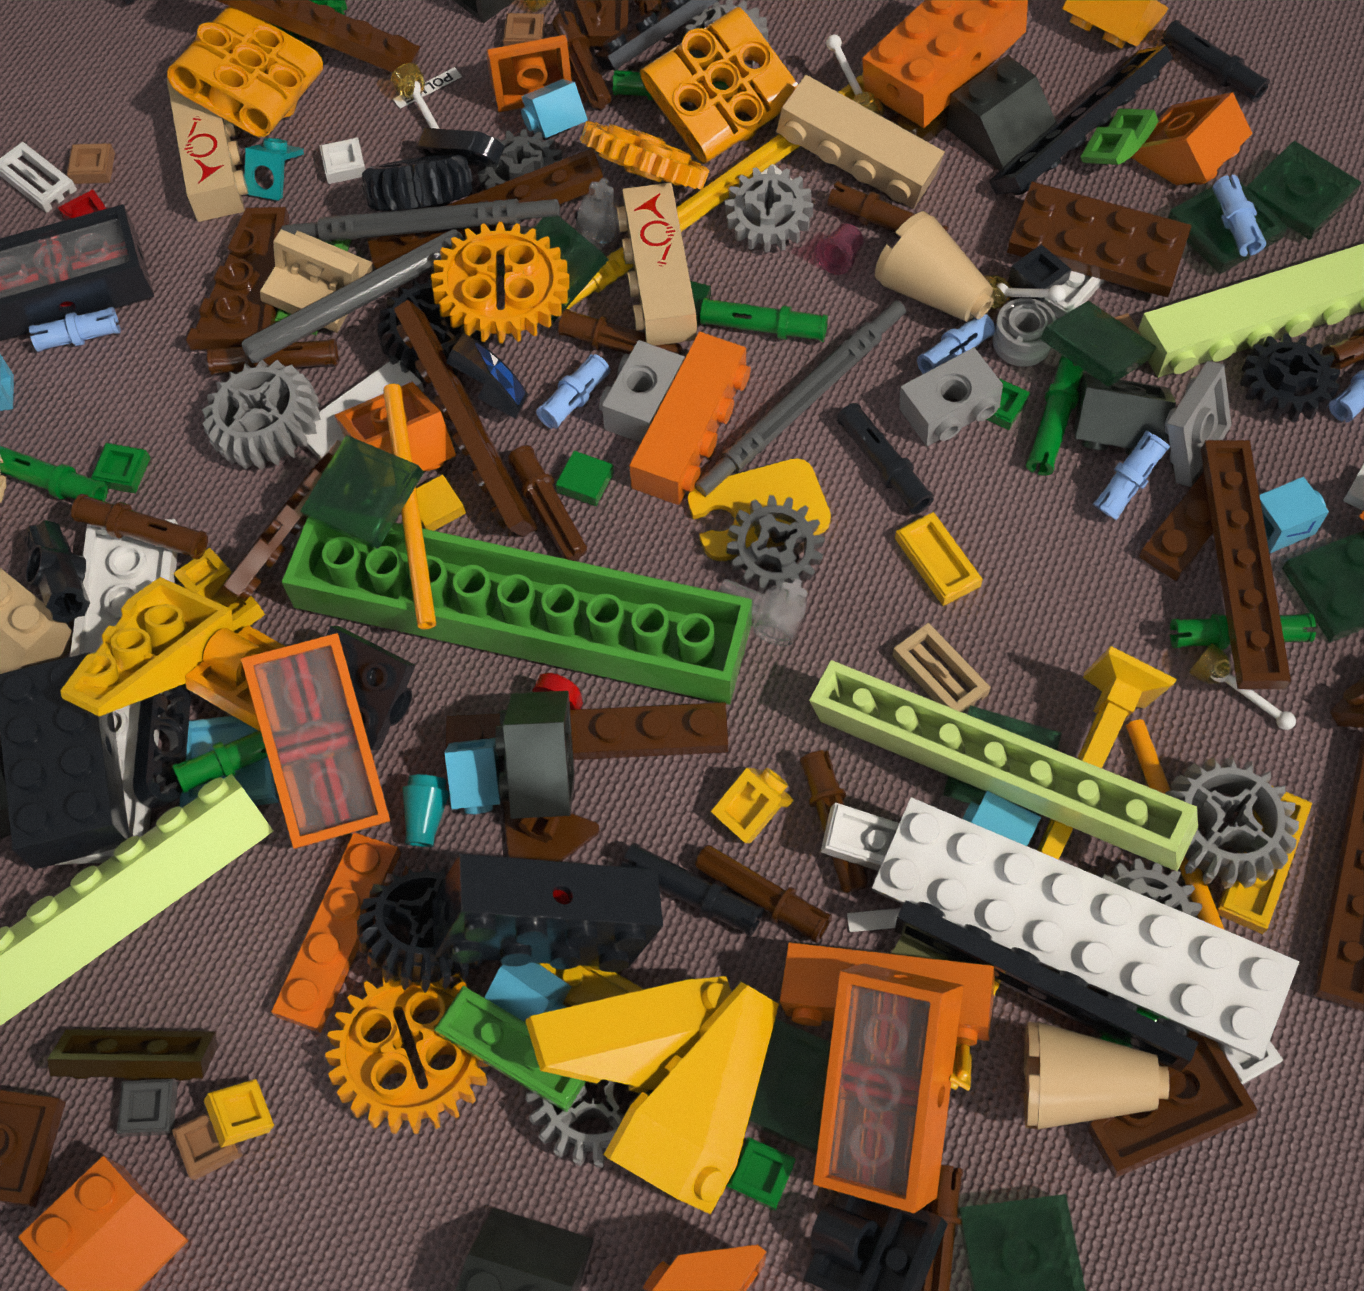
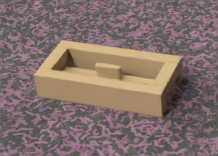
M929 622L893 650L892 656L937 703L963 712L964 710L968 711L975 706L977 700H983L989 694L991 687ZM924 640L972 691L967 693L949 674V671L939 661H936L920 643ZM909 651H911L926 666V668L944 685V687L958 700L957 702L915 659V657Z

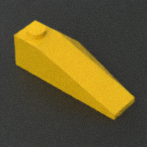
M159 577L126 601L121 608L122 617L115 626H108L102 634L103 643L95 653L86 655L60 690L61 697L100 717L185 684V675L203 662L204 650L210 638L222 628H228L234 632L232 609Z
M726 976L689 979L532 1015L525 1021L540 1071L592 1083H598L604 1079L629 1085V1091L646 1093L648 1090L654 1091L668 1075L664 1067L675 1055L683 1058L700 1039V1027L732 991Z
M740 982L700 1027V1039L683 1058L675 1055L664 1067L668 1075L649 1096L642 1092L630 1105L603 1155L674 1198L711 1215L738 1163L779 1004L747 984Z

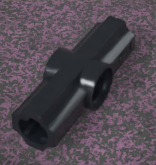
M43 520L38 525L28 526L23 538L29 556L25 574L26 583L39 587L45 607L50 610L53 620L69 623L77 617L85 616L90 605L83 585L86 573V559L84 556L72 554L66 536L62 534L58 523Z

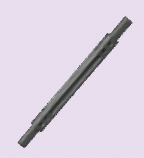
M517 199L495 200L493 202L485 201L462 205L320 217L318 222L283 225L281 229L294 235L298 230L316 239H321V241L332 242L347 239L355 240L368 237L481 227L483 223L487 227L497 226L498 222H502L503 225H515L516 223L520 224L523 219L559 216L560 206L557 199L520 203Z
M895 300L871 323H863L857 331L853 332L847 340L841 343L830 356L750 429H747L729 448L725 449L720 455L721 460L695 483V489L706 497L731 473H739L746 464L750 463L771 441L849 369L856 365L862 357L866 356L873 347L882 341L881 335L906 313L904 305Z

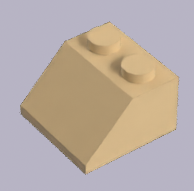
M0 568V674L63 659L71 651L73 636L71 629L66 623L53 620L50 610L45 607L41 600Z

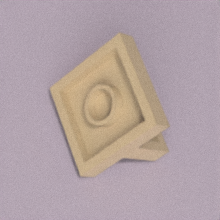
M281 229L273 241L275 267L260 290V298L262 302L294 314L373 272V262L298 230L294 235ZM347 315L324 328L338 333Z

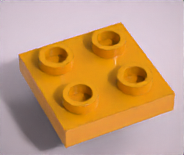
M249 625L238 633L228 628H222L208 641L203 654V662L185 675L186 689L260 731L241 658L286 646Z

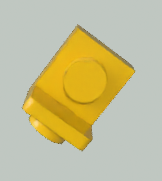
M767 767L763 771L755 768H746L710 812L746 844L752 843L781 807H788L794 799L784 791L788 784L773 770Z

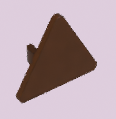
M503 802L509 858L562 862L600 832L598 823L572 813L570 816L511 819L510 802Z

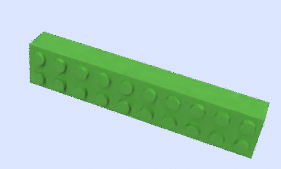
M312 505L282 580V584L293 607L297 609L714 702H726L728 705L731 704L752 625V599L422 528L436 626L431 629H420L417 626L403 524Z

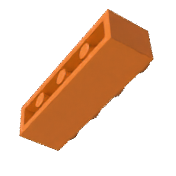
M700 331L698 332L629 465L632 489L676 505H680L686 491L693 492L695 483L700 477L701 468L699 465L703 457L709 458L712 455L718 438L716 431L720 423L727 424L734 408L733 397L737 390L743 391L749 380L751 367L746 365V347Z
M788 943L780 1004L786 1016H792L791 1020L795 1023L806 1026H821L822 1020L834 1022L840 971L865 963L964 985L956 1044L973 1046L977 1044V1040L989 1041L995 988L994 966Z

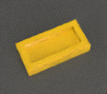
M934 512L896 531L895 540L942 606L981 587L982 577Z

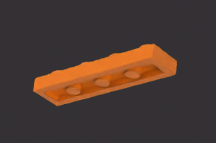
M355 832L353 833L271 1011L275 1017L319 1033L322 1032L359 949L357 920H359L363 899L369 898L373 884L384 885L387 873H393L401 855L397 846Z

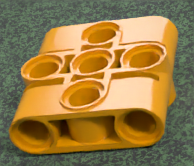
M228 6L212 22L199 25L195 40L169 66L167 78L171 86L183 96L257 137H265L272 132L283 118L294 114L300 97L321 74L323 61L318 52L265 20Z
M735 7L705 28L690 30L684 36L682 43L640 70L642 82L649 94L692 153L703 164L708 163L739 141L752 139L760 127L781 114L782 107L798 86L774 50L740 7ZM692 50L702 51L706 55V57L696 58L693 57L689 52ZM747 60L755 61L760 65V68H749L744 62ZM715 81L725 82L729 86V88L726 90L717 89L712 83ZM683 102H691L694 103L698 107V109L694 111H687L683 109L680 104ZM745 112L752 117V120L741 121L735 114Z

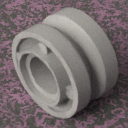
M1019 298L1005 304L999 311L993 335V347L997 355L1005 362L1015 366H1033L1042 362L1050 353L1057 329V319L1054 312L1045 303L1032 298Z

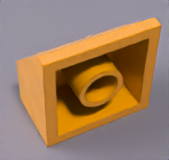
M1066 0L1062 9L1073 14L1069 22L1088 32L1095 25L1105 31L1102 39L1119 48H1123L1126 42L1137 47L1162 19L1168 7L1157 0Z

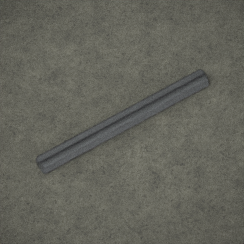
M452 229L250 336L241 343L245 355L252 363H258L434 268V260H441L440 249L442 247L452 249V237L464 241L462 234L456 229Z

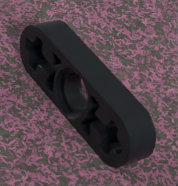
M424 128L416 145V149L425 156L459 154L467 158L468 165L492 168L497 167L505 148L500 141L482 132Z
M186 683L165 691L164 696L159 693L140 701L133 791L137 799L149 808L155 809L178 799L183 792L172 765L186 761L191 701L190 691L186 689ZM168 700L171 701V705L167 706ZM155 729L163 731L170 740L169 752L161 750L154 741ZM157 776V783H154L153 778ZM160 786H163L164 791L160 793Z

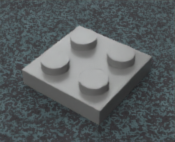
M1207 361L1198 376L1191 378L1185 396L1178 407L1172 408L1166 418L1165 432L1169 436L1171 448L1170 463L1173 464L1175 479L1178 484L1189 487L1195 484L1204 470L1201 448L1205 440H1223L1232 426L1224 364Z

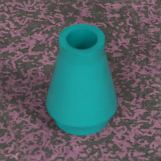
M421 774L408 777V785L402 787L406 828L405 844L416 847H434L435 835L450 792L446 790V779Z

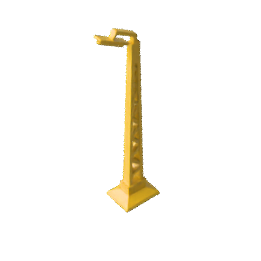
M1110 646L1084 672L1083 678L1101 690L1102 693L1093 710L1097 714L1077 759L1102 768L1124 720L1134 712L1136 707L1145 709L1173 686L1177 679ZM1050 818L1037 851L1059 860L1073 828ZM995 981L994 995H995V993H996V991H997V989H998V987H999V985H1000V983H998V982H996V981ZM956 1044L953 1073L949 1079L951 1088L955 1091L958 1086L967 1091L971 1087L972 1054H970V1046L965 1044Z

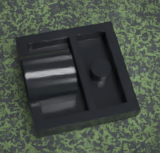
M330 626L326 636L336 633L339 635L370 749L372 751L380 750L390 726L396 725L404 717L410 706L412 690L407 685L416 665L340 626Z
M841 1193L836 1206L832 1204L825 1205L814 1222L811 1246L815 1254L803 1281L819 1291H921L948 1224L941 1216L923 1209L914 1214Z

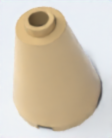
M921 211L911 216L899 227L895 233L901 238L893 249L886 244L876 264L875 278L884 287L966 322L971 321L974 317L981 319L994 302V299L991 297L993 287L934 216Z
M1027 1022L1024 1042L1025 1128L1039 1130L1157 1110L1159 1099H1168L1169 1070L1167 1066H1159L1157 1055L1045 1023Z

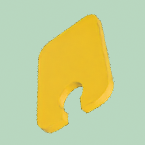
M798 458L728 476L706 497L696 489L693 492H689L688 506L693 520L705 517L713 510L722 509L732 514L734 517L733 525L741 526L736 520L739 510L745 511L750 515L751 501L756 499L762 507H765L769 495H774L777 505L783 506L786 499L790 497L793 498V510L798 511L805 505L809 508L805 516L807 522L816 519L820 522L818 529L813 535L824 533L829 528L831 522L829 507L812 466L807 461ZM775 518L776 521H779V522H782V523H785V524H788V525L791 524V523H789V522H787V521H785V520ZM754 526L746 535V548L758 540L754 533ZM729 529L725 531L710 530L699 533L703 549L712 560L727 561L737 557V555L726 553L727 543L737 541L727 535ZM769 538L766 547L769 549L771 547L784 545V543H774L772 539Z

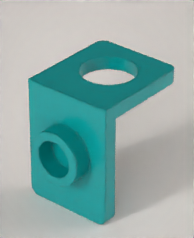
M264 138L262 144L245 148L244 177L248 188L247 195L281 200L283 198L285 160L304 155V148L289 146L288 141L278 138ZM260 165L268 167L273 173L274 182L269 189L260 187L255 180V170Z

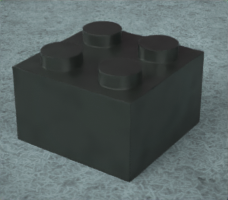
M569 691L511 693L507 710L500 711V726H496L495 734L497 755H504V772H500L499 779L501 802H510L511 819L570 816L575 772Z

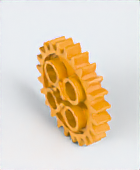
M586 121L580 138L581 143L599 152L598 156L624 166L629 173L657 182H662L663 180L668 183L672 182V184L677 186L683 185L701 190L710 171L700 163L692 161L689 153L669 146L663 141L664 139L642 131L627 130L613 124L607 126L597 122Z
M498 222L496 231H490L487 225L483 223L481 224V233L477 235L467 228L465 229L466 240L462 241L459 238L452 237V249L442 247L440 249L441 260H434L433 262L434 274H431L434 302L440 306V315L442 317L450 316L452 328L464 324V331L468 336L472 335L476 330L481 331L482 342H485L490 334H497L499 344H502L506 334L511 333L515 340L519 342L521 341V331L527 330L531 335L536 336L537 324L539 323L549 328L551 326V315L561 316V304L568 302L569 274L567 273V261L561 259L560 248L550 249V238L548 236L536 241V229L534 228L525 235L521 234L520 224L518 223L513 226L511 231H505L502 222ZM500 254L504 255L505 308L503 310L497 309V256Z
M382 977L383 986L378 989L366 981L364 982V988L367 996L363 1000L353 995L347 997L353 1010L352 1013L336 1012L335 1014L336 1020L343 1030L329 1031L327 1035L330 1043L337 1047L326 1052L325 1057L329 1065L336 1066L328 1075L333 1085H342L337 1091L341 1102L346 1103L353 1100L350 1109L356 1118L370 1110L368 1121L374 1129L382 1123L385 1117L388 1118L392 1134H397L403 1121H409L413 1133L418 1134L421 1127V1119L429 1118L431 1124L438 1129L440 1128L439 1113L444 1110L454 1118H458L459 1111L456 1102L459 1099L472 1104L476 1101L470 1085L486 1086V1074L478 1067H488L489 1065L439 1036L434 1029L463 986L467 987L466 983L462 981L450 989V980V984L445 990L438 982L430 983V987L424 993L420 983L412 982L404 991L402 985H400V980L395 982L391 980L385 983L384 977ZM396 1010H403L428 1081V1086L425 1089H420L416 1082L394 1017ZM426 1010H436L439 1012V1016L431 1023L421 1024L416 1022L418 1015ZM387 1028L391 1030L388 1037L381 1042L372 1043L367 1041L368 1036L376 1029ZM448 1054L456 1058L452 1066L447 1069L436 1070L431 1067L432 1062L440 1055ZM401 1073L406 1075L404 1083L398 1088L391 1090L382 1088L383 1081L391 1074Z

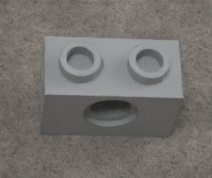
M638 340L631 354H625L621 359L617 372L618 377L613 386H607L602 393L599 410L603 412L604 429L641 443L685 356Z
M975 347L900 386L899 410L924 444L929 446L939 440L946 441L951 439L961 428L976 420L984 421L990 418L1000 408L1003 383ZM953 398V399H957V400H959V401H957V402H950V401H948V400H946V399Z

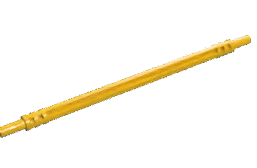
M862 73V75L856 77V80L862 92H864V80ZM850 84L838 91V93L854 101L855 94ZM778 134L677 207V214L681 232L728 199L730 186L739 188L738 177L741 174L751 179L753 177V168L757 167L760 172H763L769 165H775L800 145L792 144L784 136ZM623 246L609 254L604 260L598 262L593 268L584 272L585 277L569 288L568 302L561 304L562 311L566 308L570 309L594 291L597 293L601 292L607 285L612 284L618 277L623 276L633 267V263L625 264Z

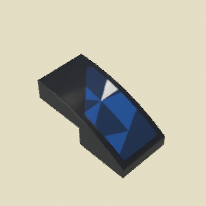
M463 333L453 347L446 364L483 383L484 385L477 398L516 419L528 397L527 391L502 360L478 341Z

